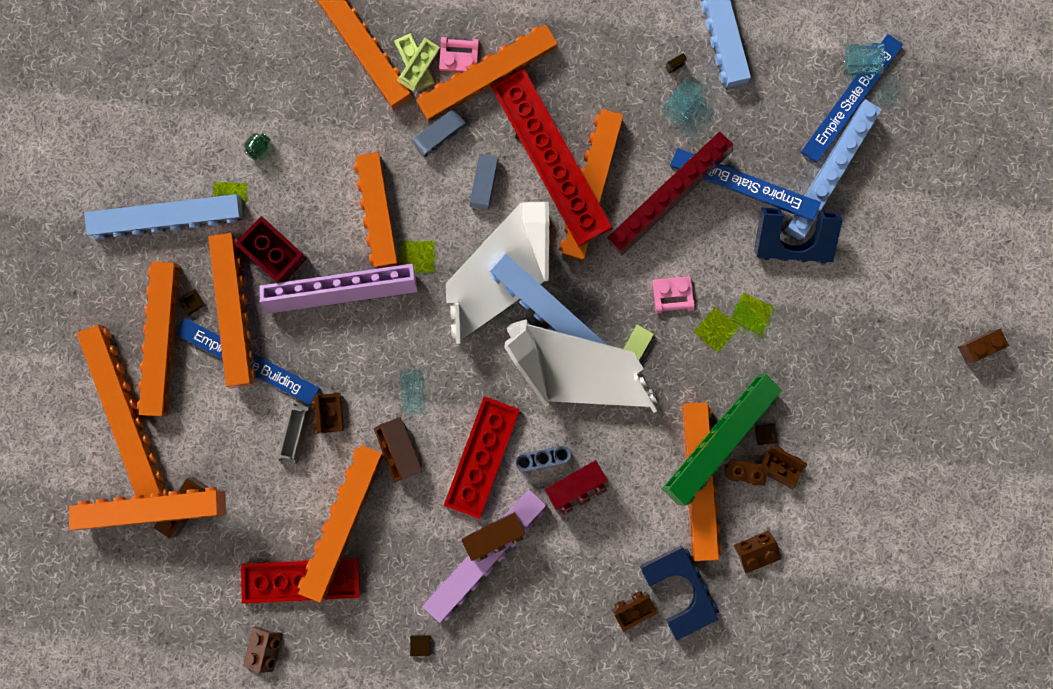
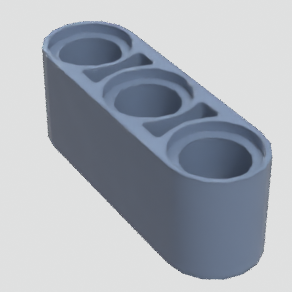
M453 109L416 136L412 143L425 158L432 150L435 151L441 147L445 140H450L458 134L457 131L461 128L464 129L467 124L458 112Z
M479 154L470 198V207L489 210V200H491L492 185L495 181L496 165L498 164L499 157Z
M557 446L523 453L516 458L515 463L519 470L529 471L566 463L571 458V452L565 446ZM560 449L567 451V458L564 460L557 458V451ZM540 453L548 455L549 460L547 463L541 464L538 462L537 457ZM521 457H527L530 460L528 467L522 468L519 466V459Z

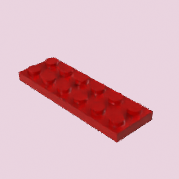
M485 396L483 397L443 506L478 519L481 518L520 409Z
M359 558L341 559L325 600L360 598ZM309 560L242 563V604L312 600L298 594L300 590L298 585L301 578H305L307 574L306 566Z

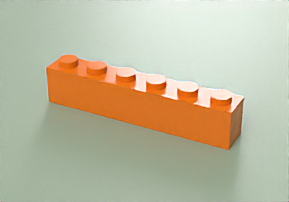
M379 152L357 155V162H354L356 174L359 173L360 178L357 181V186L363 196L360 199L361 209L365 210L366 217H363L364 227L368 228L369 233L366 236V241L372 251V254H369L370 264L374 265L376 269L399 266L381 156Z

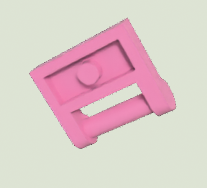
M441 37L439 71L464 72L469 65L477 64L479 39L467 41ZM447 47L471 48L472 53L448 52Z
M691 276L652 280L656 314H661L662 311L683 309L693 311L695 309ZM686 296L687 302L661 304V299Z

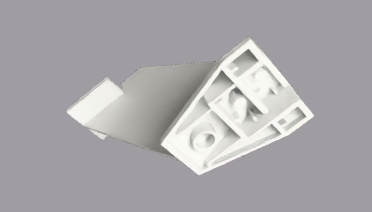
M519 202V205L446 282V303H454V305H450L451 319L455 321V324L451 325L452 339L456 340V344H460L463 338L520 299L517 295L512 297L504 290L507 287L504 283L500 282L498 284L490 277L492 274L489 271L490 268L504 253L539 284L549 281V202Z
M527 319L511 323L507 326V332L511 338L505 341L504 348L545 407L551 401L650 407L653 413L657 412L655 405L658 403L655 398L656 395L651 386L648 388L647 380L642 372L644 368L634 352L530 325Z

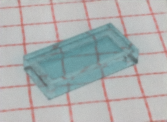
M420 370L400 371L402 409L421 408Z

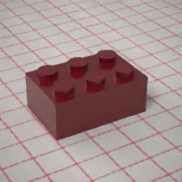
M262 216L235 243L277 283L286 282L308 259Z
M597 460L544 490L559 515L561 513L566 515L573 511L572 507L577 504L582 506L588 503L593 495L600 496L605 493L609 483Z

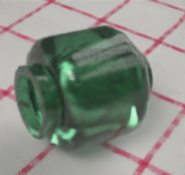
M252 133L244 142V153L254 161L264 160L272 151V145L269 143L271 139L264 133L261 135Z

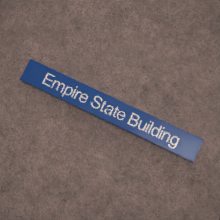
M889 34L886 35L801 150L803 155L815 163L819 160L903 45L901 42Z
M677 148L670 167L679 170L695 154ZM719 164L703 179L810 221L814 220L821 205V202L722 164Z
M185 318L176 335L223 359L220 336ZM253 353L251 367L254 368L256 377L312 405V399H314L315 394H318L319 387Z

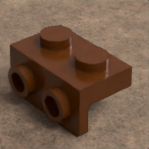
M341 393L315 394L314 399H312V409L316 412L313 425L317 433L344 431Z
M773 445L766 451L761 465L769 467L768 477L793 490L807 463L799 457L785 452L784 449Z
M730 459L729 465L725 464L724 474L729 480L736 482L744 481L755 486H765L769 471L768 466L737 459Z
M769 531L734 545L745 574L781 560L777 541Z
M642 591L636 592L631 596L632 599L626 602L624 600L619 601L614 605L615 608L611 609L623 632L658 614L646 591L643 593Z
M252 627L243 666L258 673L273 672L283 634L281 632H270L260 627Z

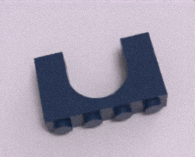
M761 207L754 246L756 257L763 260L774 258L781 261H816L821 264L834 262L842 225V218L838 212L819 211L813 236L805 243L790 245L780 239L784 218L781 209Z
M682 546L639 566L649 586L670 576H682L688 579L692 585L693 599L691 604L685 610L665 619L676 641L719 620L716 615L719 611L715 603H710L708 595H710L709 590L705 584H701L699 580L701 574L696 566H692L690 562L692 556L687 548L684 549Z

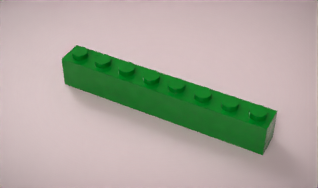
M767 374L757 375L661 489L677 505L686 506L692 503L695 499L694 495L707 485V480L710 476L718 472L719 465L731 456V451L734 447L739 446L743 442L744 435L750 432L755 427L754 423L767 413L766 409L769 405L778 400V395L782 391L781 388Z

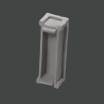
M290 403L289 407L291 409L279 455L276 456L275 460L297 464L311 407Z

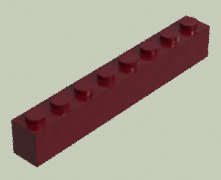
M719 131L607 237L609 243L621 255H624L733 152V143Z

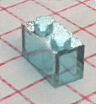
M885 44L845 45L844 75L883 74Z
M685 77L663 105L661 111L678 124L682 120L686 122L692 114L691 108L694 105L697 107L703 100L701 95L704 89L688 77Z

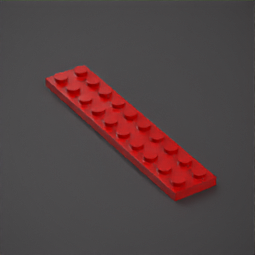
M524 68L491 87L578 247L613 229Z

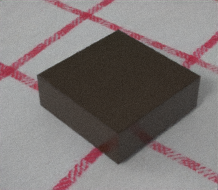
M682 53L667 62L665 68L668 73H672L685 65L687 60L685 54Z
M196 289L179 298L188 315L206 306Z
M774 424L754 427L757 445L777 443Z
M430 635L410 636V656H430Z

